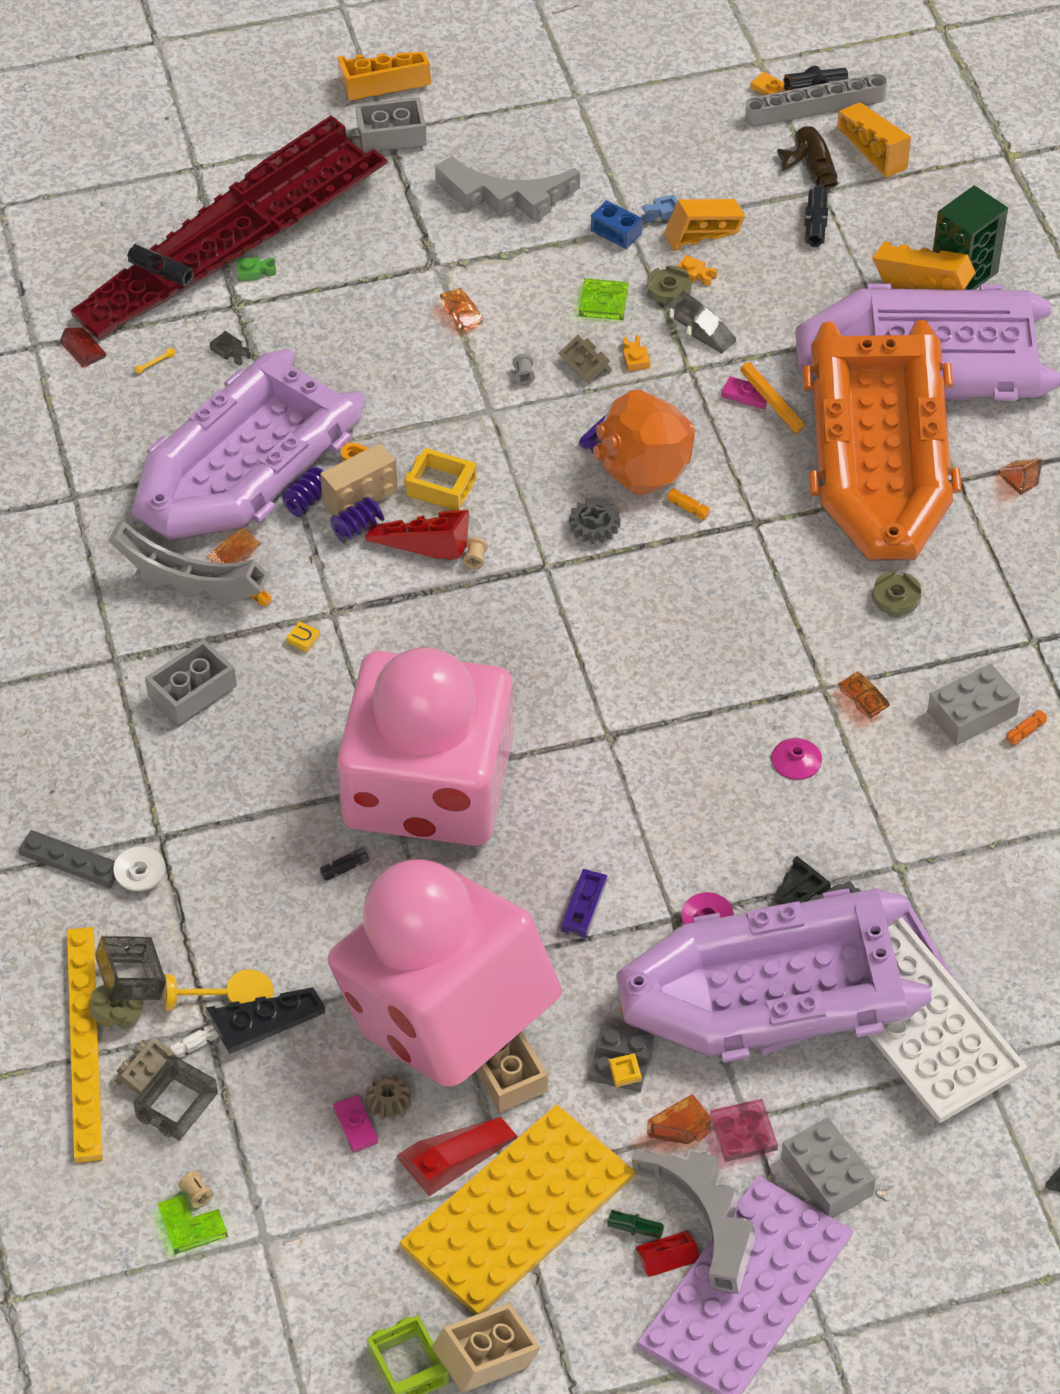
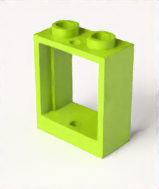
M419 1315L412 1318H403L396 1325L386 1330L379 1329L367 1338L368 1353L390 1394H428L449 1384V1372L432 1349L434 1343ZM416 1336L432 1367L396 1383L380 1352Z

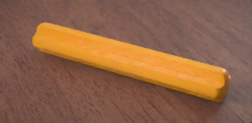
M744 363L740 368V372L794 433L801 432L805 427V423L752 363Z

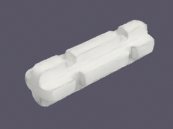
M212 1023L203 1027V1031L198 1030L181 1039V1043L176 1042L169 1046V1049L178 1056L176 1060L185 1056V1052L189 1054L207 1044V1040L211 1042L219 1037Z

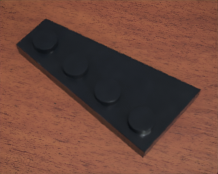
M314 987L280 993L278 997L273 998L263 996L255 998V1001L241 1004L237 1001L228 1003V1006L206 1007V1014L227 1051L231 1054L325 1013L326 1007Z

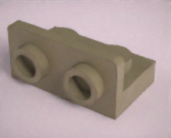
M577 335L558 353L588 384L604 369L608 373L612 371L608 365L610 360L602 352L597 354L594 351L597 347L588 338L583 340Z
M154 1036L148 1042L142 1040L133 1050L136 1056L130 1062L126 1059L116 1071L120 1075L115 1082L119 1085L123 1081L141 1098H144L178 1058L177 1055Z

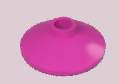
M790 738L780 742L774 748L772 764L780 775L792 780H803L812 777L819 771L822 764V755L818 747L812 742L801 738Z
M704 892L693 895L685 902L682 908V921L684 925L694 923V917L720 913V918L733 916L734 911L729 901L723 896Z

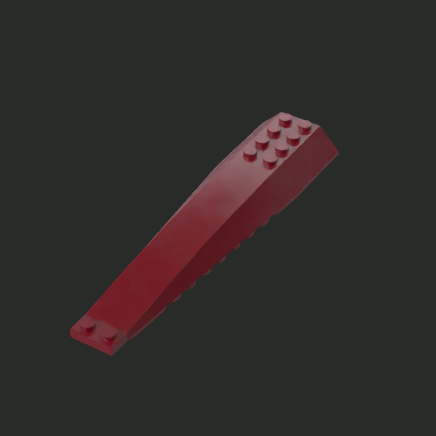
M330 115L264 159L246 173L242 181H236L229 186L228 192L224 195L219 194L214 198V202L207 208L205 206L198 211L197 216L191 220L187 219L184 221L179 230L175 233L171 231L166 235V240L159 245H153L149 249L161 255L169 256L173 260L193 268L194 275L192 281L187 286H182L162 276L151 274L148 270L133 264L128 269H122L90 294L86 300L70 310L71 315L98 340H101L122 325L166 302L269 238L321 209L386 165L388 160L375 149L364 153L347 139L345 126ZM162 261L159 263V269L162 267Z

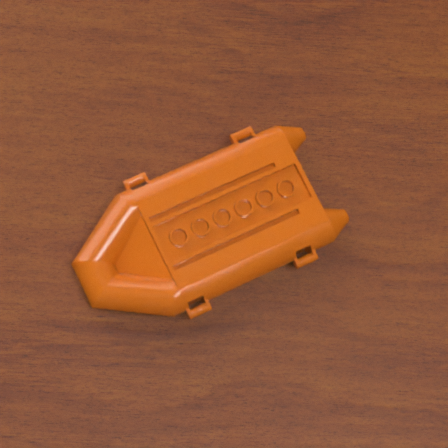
M926 320L915 321L908 335L843 336L834 322H823L811 344L812 366L805 365L802 367L804 390H813L817 439L818 471L812 470L809 472L810 495L820 496V503L823 509L868 561L915 560L953 503V493L962 492L960 469H951L945 388L953 387L952 364L942 363L941 341ZM941 370H943V377L940 376ZM812 373H814L817 377V380H815L814 383L812 380ZM949 475H951L952 483L948 480ZM819 478L823 480V486L820 489Z

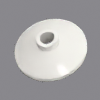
M133 847L124 851L116 859L113 868L117 882L124 888L133 891H144L156 886L163 879L166 869L165 861L161 854L149 847Z

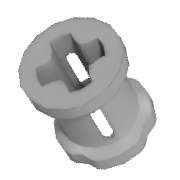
M520 354L514 357L512 363L516 369V382L522 385L532 383L535 379L534 371L532 370V357L528 354Z

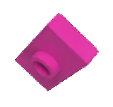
M729 376L722 390L723 398L764 410L768 404L752 384L746 380Z
M358 1095L333 1104V1110L353 1153L378 1144V1137Z

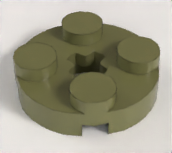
M666 266V269L659 270V268L654 269L647 279L648 296L661 303L678 306L691 294L692 279L689 278V273L686 270L677 266Z
M887 572L879 576L875 581L872 599L877 607L887 612L890 617L897 618L901 614L910 613L920 604L921 585L910 574L903 573L902 576L895 575L896 572ZM892 591H895L896 593H902L901 595H894Z
M110 981L108 985L99 986L92 992L89 1000V1012L94 1020L105 1027L112 1028L114 1024L122 1025L121 1029L133 1027L139 1021L144 1001L132 990L124 987L121 982Z

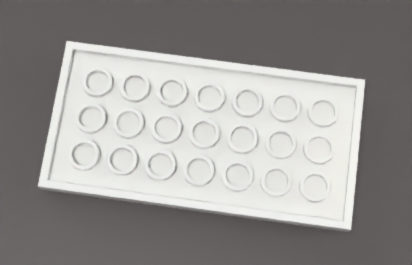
M901 917L888 927L900 978L929 985L932 1001L907 1020L882 1024L884 1033L869 1035L868 1037L940 1124L1025 1074L1028 1067Z

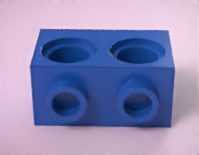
M606 200L591 214V232L628 249L642 235V218Z

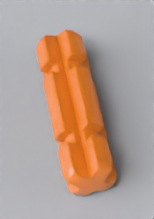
M1042 710L1035 711L1032 716L1027 717L1006 733V741L1011 745L1019 743L1021 739L1035 731L1037 726L1040 727L1047 721L1046 713Z

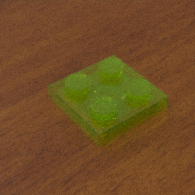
M584 278L579 316L624 321L629 282Z

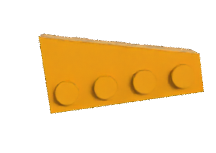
M861 102L838 112L837 128L885 178L907 169L911 142L910 135Z
M885 241L872 257L884 284H891V289L964 290L976 273L967 254L942 250L939 253H935L929 248L923 247L920 250L910 249L909 245L904 244L897 247L892 246L891 242Z

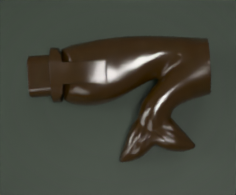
M805 126L795 133L794 151L777 149V154L783 161L781 164L783 171L792 168L796 163L800 162L809 151L807 168L816 184L821 185L823 189L834 188L838 185L837 173L830 152L823 137L815 127Z

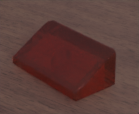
M84 328L64 329L60 343L81 367H87L106 357L107 354Z

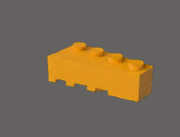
M425 52L397 53L395 57L377 54L376 58H364V55H355V59H345V56H337L339 78L349 101L431 85L430 63Z

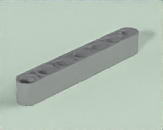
M871 74L752 97L746 102L745 122L750 126H761L838 111L859 102L864 105L879 103L885 99L887 78L882 74Z

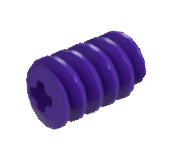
M319 467L309 468L301 478L297 479L294 484L290 485L283 492V503L294 516H302L303 511H308L309 506H313L316 503L315 500L321 499L320 473L324 472L323 469Z
M365 497L362 499V502L354 503V507L349 506L346 508V511H340L338 516H332L330 523L337 538L344 543V536L349 540L353 539L352 531L360 535L359 527L367 531L369 530L367 522L376 526V517L381 522L385 518L379 505L371 498Z

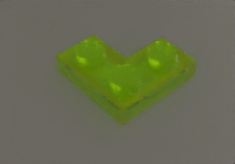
M184 1194L157 1203L174 1255L228 1237L219 1209L192 1217Z

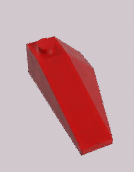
M469 510L438 512L439 517L425 519L424 515L417 516V519L409 523L397 520L377 524L371 527L365 539L369 542L436 559L446 558L447 560H455L460 558L467 547Z
M498 1117L420 1140L399 1153L397 1159L426 1194L431 1196L516 1140L517 1135L502 1117Z

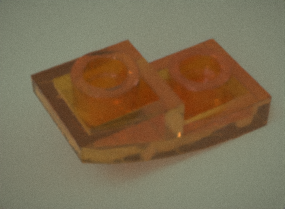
M461 288L440 294L448 314H454L461 330L480 325L483 322L478 309Z
M242 528L222 542L207 558L214 563H238L241 559L245 561L261 543L245 528Z
M859 671L838 683L840 691L852 699L856 708L869 719L890 706L882 693Z

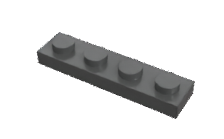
M30 830L19 847V854L110 889L116 881L113 870L114 860L39 832Z

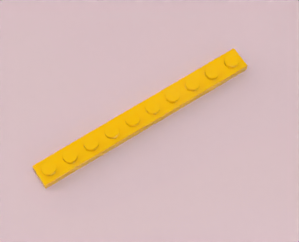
M86 927L67 929L75 1163L103 1160L98 1022L93 1019L89 1012V1000L92 992L96 989L94 928Z

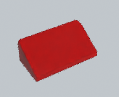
M688 1231L636 1247L637 1254L648 1277L693 1264L699 1258L697 1243Z

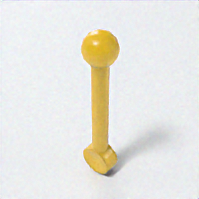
M169 348L165 354L142 366L137 365L134 369L135 372L141 374L144 369L167 357H174L175 350Z

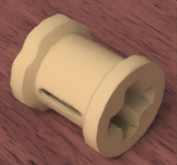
M472 537L467 541L468 550L467 554L463 557V563L471 569H480L484 565L483 556L488 549V543L482 538Z
M197 1171L187 1173L178 1183L179 1188L186 1191L190 1197V1204L193 1208L206 1205L214 1194L210 1188H206L201 1180V1174Z

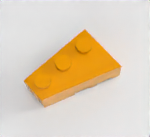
M678 199L664 235L674 251L679 250L681 245L688 243L697 245L700 244L699 240L710 237L712 240L738 233L745 219V214L736 199Z

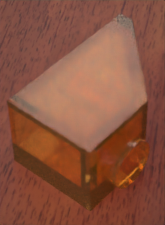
M693 1094L647 1121V1134L650 1138L682 1144H690L695 1140L700 1141L704 1139L711 1129V1116Z

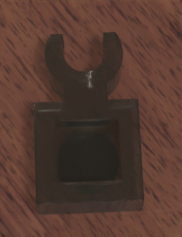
M224 331L210 342V349L226 360L233 357L237 365L243 364L241 356H245L248 359L251 358L250 350L247 347H242V341L227 331Z

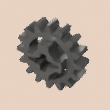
M587 498L585 499V504L577 502V508H571V514L569 515L570 531L574 532L575 538L582 536V542L590 539L592 544L596 540L604 543V538L611 540L613 534H618V527H620L619 510H615L614 504L608 506L607 500H603L602 503L598 502V498H595L594 502H590Z

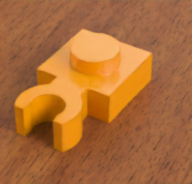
M688 255L677 266L686 270L689 273V278L694 283L699 279L704 285L711 286L712 278H717L716 269L705 268V262Z
M635 335V342H629L627 337H624L623 357L627 370L635 371L650 368L646 346H640V337Z

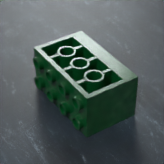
M975 185L938 211L932 251L939 253L942 250L968 255L976 273L964 290H975L998 273L1008 214L1007 206Z

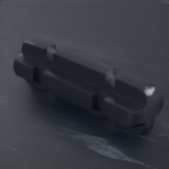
M364 848L353 851V855L349 853L332 861V865L328 863L320 867L322 878L328 881L335 877L334 874L340 875L355 868L356 864L366 863L368 861L367 852Z

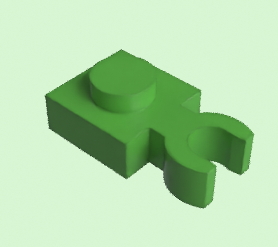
M259 257L237 259L239 281L261 279V274L267 276L276 275L275 258H266L264 261H259Z

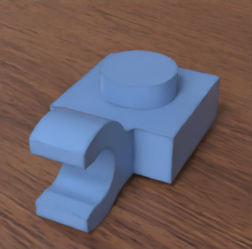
M675 195L656 198L653 204L642 206L645 214L641 215L643 221L649 223L657 216H660L661 220L670 218L677 203Z

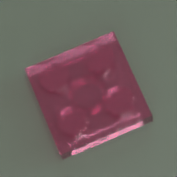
M763 1099L710 1110V1119L725 1162L778 1150V1143Z

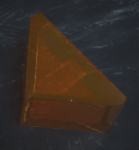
M1041 459L1015 460L997 470V472L1017 493L1022 495L1039 484L1042 461Z

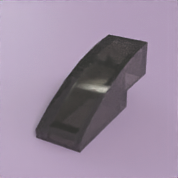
M683 291L669 303V317L687 327V334L721 354L736 342V337L726 325L706 306Z

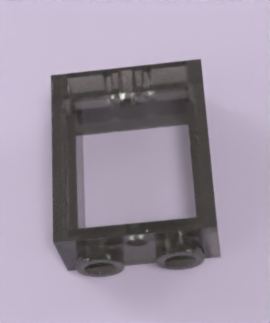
M101 936L95 957L108 999L160 1000L166 979L152 937ZM114 963H141L146 978H118Z
M171 1055L133 1101L136 1117L143 1124H151L158 1128L159 1132L168 1138L173 1137L180 1141L218 1094L216 1079L178 1057ZM173 1079L199 1094L177 1122L151 1108Z

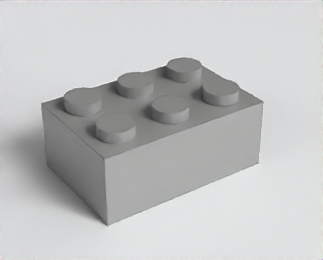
M420 97L356 104L357 128L361 148L364 153L372 149L383 151L427 145L426 124Z
M202 639L145 677L148 697L177 725L237 686L235 668L205 639Z
M989 664L930 693L927 712L951 741L958 745L1016 716L1020 696L992 664Z
M828 1117L782 1143L781 1160L818 1209L826 1215L834 1218L873 1196L876 1178Z

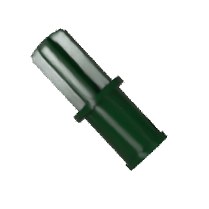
M612 1209L608 1218V1227L631 1232L633 1236L639 1233L659 1239L664 1232V1225L662 1223L640 1218L638 1213L632 1215Z

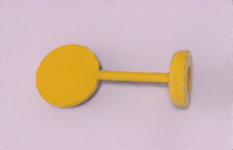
M251 969L242 970L232 975L227 983V988L177 989L176 977L173 974H165L163 983L164 1010L173 1011L176 1008L177 996L227 995L230 1002L239 1001L241 1004L255 1001V998L263 996L273 998L274 988L271 980L265 974Z

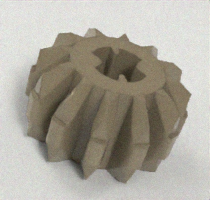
M383 1074L381 1081L373 1078L372 1086H367L365 1103L370 1108L372 1116L379 1114L381 1121L386 1116H390V1119L393 1121L396 1114L403 1117L405 1109H409L411 1105V1090L407 1088L404 1079L398 1081L395 1074L391 1079H387Z

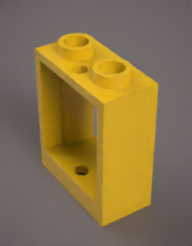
M424 448L421 455L416 456L412 471L407 472L404 485L406 486L407 496L451 510H460L477 480V463ZM426 467L459 476L452 489L420 480Z

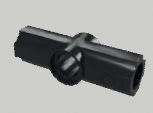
M811 66L805 72L785 74L783 82L785 91L849 78L845 67L821 70L819 66Z
M814 187L808 193V206H806L805 242L811 247H819L825 241V227L827 228L828 195L827 191L822 187Z
M134 244L128 251V262L148 270L151 274L162 276L182 286H187L192 281L194 275L193 268L177 262L169 256L161 255L138 244ZM160 261H162L161 269H159Z

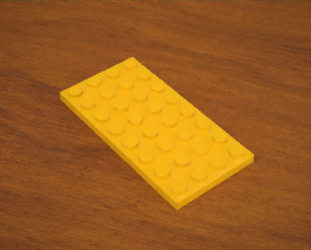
M556 1104L400 1241V1248L474 1315H477L491 1308L635 1177V1171Z

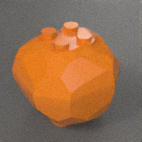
M631 390L611 403L604 421L597 425L596 434L599 438V443L594 446L593 455L595 459L600 460L605 471L632 493L637 495L650 494L673 484L685 471L687 464L691 461L695 438L694 426L675 405L642 390Z

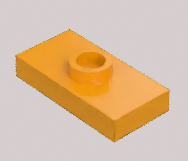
M764 71L750 84L751 89L762 95L785 91L784 82Z

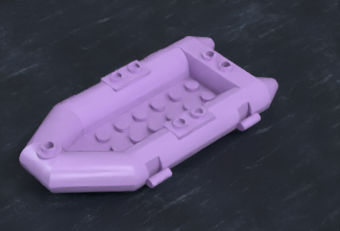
M867 284V289L856 290L801 323L795 329L798 370L803 372V366H812L811 344L823 322H834L843 336L908 335L915 321L926 320L941 341L942 363L952 364L953 387L945 388V400L993 398L994 401H1017L1018 398H1038L1060 387V373L1039 362L1034 327L1035 322L1050 316L1051 302L1029 290H1004L1003 285H980V290L891 289V284ZM943 370L940 371L941 377H943Z
M289 349L264 353L247 369H239L224 382L226 387L221 391H217L188 417V420L169 437L162 436L147 449L148 455L145 458L131 514L133 518L168 540L243 528L251 520L257 523L261 522L275 509L272 501L328 450L336 453L352 439L351 434L348 432L359 423L366 400L365 396L360 391L339 394L293 367L295 355Z
M849 888L823 893V899L776 905L720 918V913L694 917V923L681 925L616 973L624 1022L627 1025L708 1057L722 1054L723 1063L750 1058L749 1049L855 1029L857 1038L884 1033L882 1024L909 1019L932 1001L929 985L900 978L888 927L909 912L906 896L878 888L850 893Z

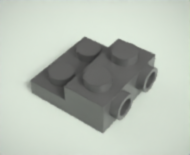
M610 1023L608 1026L602 1025L589 1072V1081L615 1086L609 1066V1059L635 1053L642 1081L620 1086V1088L641 1092L654 1048V1036L639 1029H635V1031L625 1030L618 1023Z

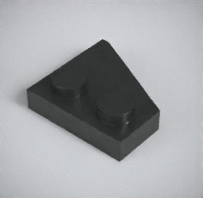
M796 856L792 861L793 866L790 872H786L783 884L779 886L774 895L775 903L782 905L798 901L799 903L807 902L812 896L821 895L831 889V882Z

